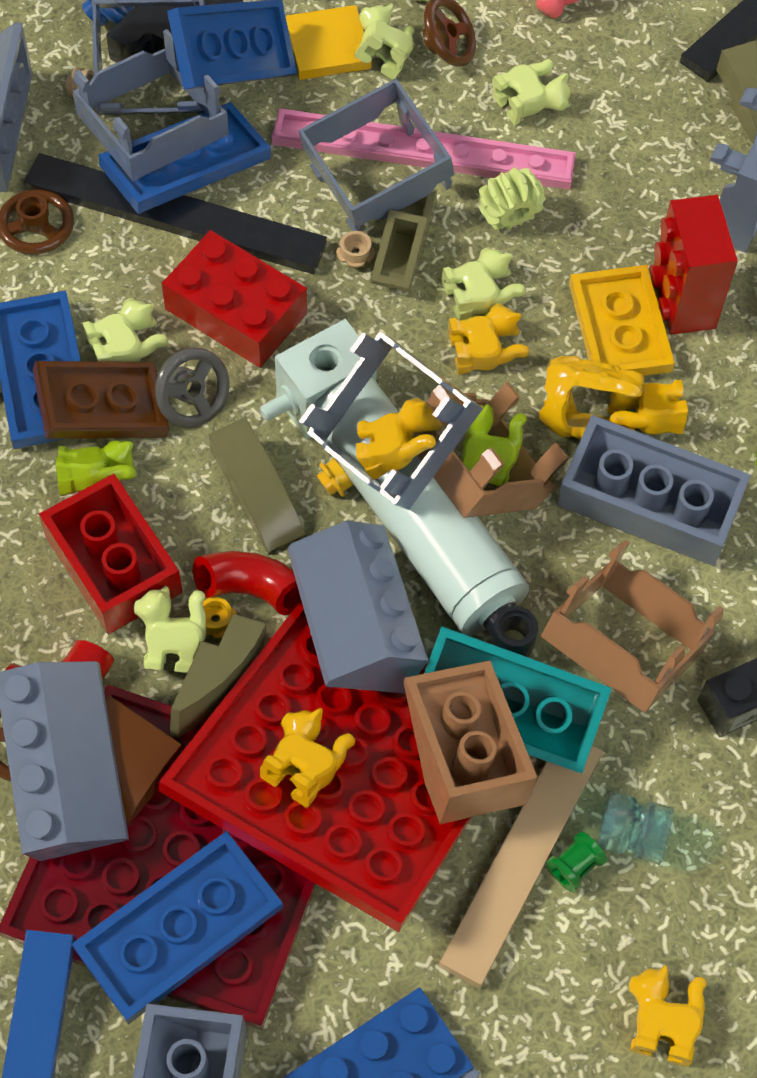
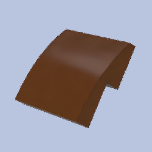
M108 696L106 705L128 827L155 794V784L181 754L182 745L111 696Z

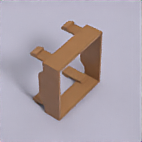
M505 382L489 402L487 399H477L475 393H464L478 405L485 406L489 404L493 407V425L488 434L507 438L509 436V427L502 418L520 399V396L509 382ZM441 384L430 393L431 396L426 401L431 405L434 412L445 396L461 405L465 403L455 394H450ZM436 418L438 421H440V422L442 423V426H448V425H449L448 423L443 422V421L439 420L438 418ZM438 431L413 433L412 439L419 435L430 434L437 441L441 434ZM553 443L536 463L522 445L518 460L510 471L509 479L512 482H507L496 490L484 491L485 486L504 466V462L494 449H487L470 472L455 452L452 451L433 478L464 518L532 510L537 508L555 488L550 479L560 467L566 464L569 458L557 443ZM431 449L425 450L417 456L421 462Z
M624 540L609 553L608 556L611 557L610 562L590 580L583 576L567 590L566 593L569 594L568 599L553 612L541 637L646 713L703 653L715 633L713 628L723 618L724 608L719 606L709 616L706 623L698 619L694 605L646 570L631 571L620 563L630 544L629 541ZM601 587H604L691 651L685 656V647L680 645L670 655L654 682L642 673L639 660L588 622L573 623L567 618Z

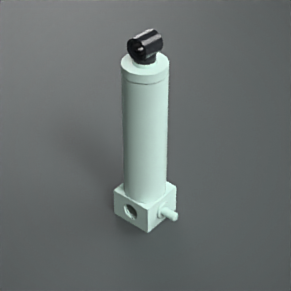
M346 319L275 356L277 398L260 406V413L265 420L269 421L287 412L306 440L311 438L307 433L310 427L300 423V419L312 403L324 409L361 358L350 350L359 336ZM377 370L327 438L361 466L362 464L356 457V443L364 442L370 444V439H360L357 434L358 422L363 420L373 422L386 414L398 413V410L376 382ZM415 456L407 466L396 471L411 477L420 465L421 460ZM336 459L460 632L471 636L487 630L492 637V645L529 658L535 646L538 622L535 615L528 609L519 607L530 590L529 584L520 572L517 571V568L478 517L464 518L434 478L431 479L410 510L396 506ZM391 471L377 479L383 483ZM515 630L520 632L524 638L513 640L508 638L505 632Z

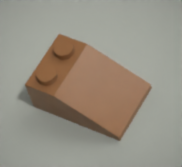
M491 661L406 677L403 683L424 781L439 823H448L526 805L538 777Z

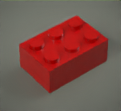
M716 194L670 200L667 215L661 219L660 241L655 242L654 265L649 266L653 287L657 288L660 297L658 298V305L662 319L667 322L670 335L716 329L738 263L719 196Z
M211 230L161 283L165 310L259 368L264 365L307 315V288Z
M114 473L39 513L46 539L108 635L139 618L134 613V604L136 600L141 599L148 591L161 590L166 585L169 588L170 599L183 593L179 569Z

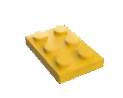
M647 265L570 275L569 287L588 360L604 361L607 364L618 365L621 369L637 371L643 376L673 372L675 362Z

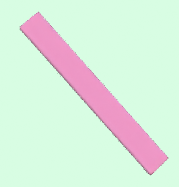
M279 108L272 134V145L303 149L298 130L326 115ZM370 122L332 143L321 142L314 146L317 152L423 168L435 163L433 156L435 153L418 129L415 128L413 135L408 136L402 126ZM434 131L452 157L453 170L456 173L495 178L499 176L500 172L506 173L515 167L518 170L529 168L531 173L535 174L537 180H540L541 185L570 190L576 152Z

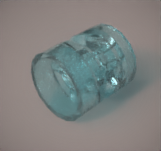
M610 791L597 844L603 850L621 855L629 849L632 850L634 858L660 865L670 834L674 807L648 801L641 806L638 805L636 797Z

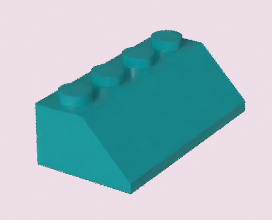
M441 626L424 674L491 661L527 753L582 774L612 688Z

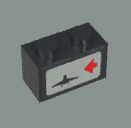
M757 658L707 680L697 701L719 737H723L757 721Z

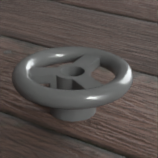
M187 348L172 355L160 369L155 384V398L162 415L172 424L184 428H195L214 418L224 407L229 394L230 381L226 366L215 353L204 348ZM199 360L194 370L183 366L179 367L184 362ZM212 367L217 377V392L213 402L209 405L204 396V380ZM191 382V386L187 391V386ZM173 396L182 401L192 402L198 414L185 416L176 412L172 408L168 397Z

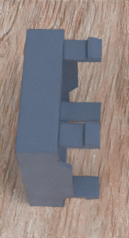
M92 0L94 75L102 70L100 8L136 6L190 7L205 5V0ZM197 101L178 102V108L124 109V105L121 103H100V106L97 107L99 115L204 113Z
M168 29L163 31L164 49L153 54L141 51L96 72L90 83L80 70L75 71L73 77L74 82L79 87L73 90L77 115L132 181L229 135L227 112L219 104L218 95L222 94V91L209 75L204 76L205 87L185 90L194 101L199 103V107L209 118L198 115L154 136L145 149L135 154L132 152L129 128L121 118H115L113 123V129L118 133V140L94 112L93 108L100 106V103L111 101L168 73L183 87L173 37Z
M397 79L384 84L298 130L303 149L313 162L310 164L311 169L321 182H326L349 217L346 219V222L352 231H362L361 225L370 220H383L388 217L389 210L400 211L428 196L439 183L446 190L451 188L452 180L450 177L454 176L452 157ZM396 102L401 126L408 136L413 135L414 125L435 153L433 155L435 163L353 207L314 146L321 142L332 143L377 119L386 107Z
M746 88L739 105L757 111V89ZM757 132L748 155L729 149V145L718 143L710 158V161L721 165L720 169L722 171L738 175L735 183L724 186L720 203L734 249L744 253L747 252L757 232Z
M362 332L350 349L361 357L327 406L322 409L312 403L299 422L310 427L307 433L366 484L380 492L394 505L410 510L483 408L394 339L382 332H379L375 339ZM394 348L465 403L461 405L445 396L432 415L449 425L436 441L435 447L428 452L411 477L392 469L384 482L381 483L378 479L373 480L361 465L327 438L390 350Z

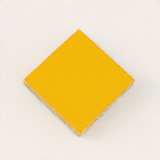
M357 5L286 15L299 80L371 69L372 60L369 63H364L355 57V52L362 42L364 34Z

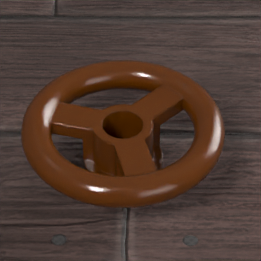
M429 0L424 11L425 28L423 29V40L430 52L438 54L442 60L452 66L462 67L469 64L475 55L476 37L468 15L455 0ZM439 7H444L451 11L459 23L455 24L454 21L448 19ZM460 35H464L465 50L459 56L457 55L456 41Z
M33 189L20 192L7 200L0 209V238L9 248L23 254L37 255L55 250L69 238L74 227V214L68 202L60 195L46 190ZM48 203L57 207L62 214L63 222L60 230L49 223ZM16 209L19 220L8 223L10 215ZM29 231L31 233H41L48 240L39 243H27L15 238L13 235Z

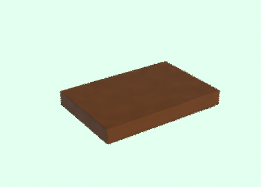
M35 361L33 374L46 439L163 438L167 436L170 430L168 420L160 412L155 398L157 379L155 362Z

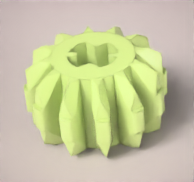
M515 167L509 172H500L499 176L495 178H489L488 184L479 189L480 196L477 200L480 204L479 209L482 216L486 218L488 224H491L494 229L505 227L507 230H510L515 225L519 224L522 226L523 222L533 220L535 218L534 214L544 208L543 202L546 198L541 182L537 180L535 174H532L529 168L518 170Z

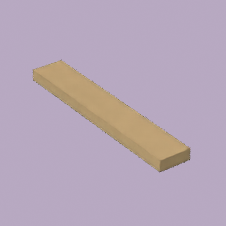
M594 746L591 747L582 774L551 762H546L527 804L523 805L440 960V968L479 989L481 988L603 754L602 750Z

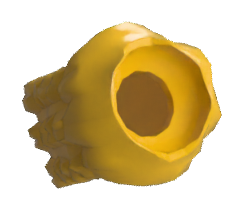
M560 356L550 359L544 386L547 399L544 401L543 408L538 412L539 419L561 438L576 437L581 441L593 414L577 411L572 395L573 386L637 397L642 395L644 376L637 371L621 369L618 365L607 364L604 361L583 360L577 356ZM594 415L599 418L610 421V417ZM623 426L635 431V428Z

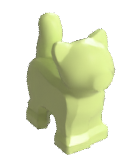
M392 3L388 6L364 7L360 12L359 19L365 32L362 42L355 52V57L364 63H369L374 55L378 56L385 62L382 65L381 73L390 79H395L402 70L404 61L413 50L415 30L411 25L404 27L402 30L389 26L393 10Z
M546 59L541 63L530 65L520 64L514 66L507 73L493 76V98L501 108L507 104V101L509 102L512 109L506 111V115L514 126L519 124L522 118L537 114L544 108L563 111L568 107L571 90L567 84L569 77L567 73L558 76L545 86L538 78L552 70L554 66L552 60Z
M486 247L481 250L477 261L467 262L454 269L449 266L443 268L442 285L447 296L454 295L457 305H454L453 309L459 321L469 319L477 314H488L493 305L498 303L505 304L514 297H520L525 294L523 284L513 283L499 290L496 282L493 280L511 275L509 263L512 259V254Z
M129 298L123 302L119 313L108 315L98 322L86 321L82 323L87 341L98 359L97 362H140L142 358L153 353L157 348L168 345L169 339L165 334H154L146 340L140 341L134 331L157 325V321L152 316L153 304Z
M166 585L161 590L148 591L141 599L135 601L134 613L146 625L147 654L144 656L145 669L163 670L167 653L178 654L180 657L175 663L174 671L188 673L201 642L205 641L206 614L203 607L205 594L202 591H194L189 598L190 617H169L171 599L169 588Z

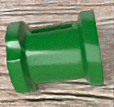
M583 831L573 836L574 843L560 856H552L546 861V867L550 874L566 890L572 893L580 887L579 881L595 866H603L607 862V856L603 849L591 836Z

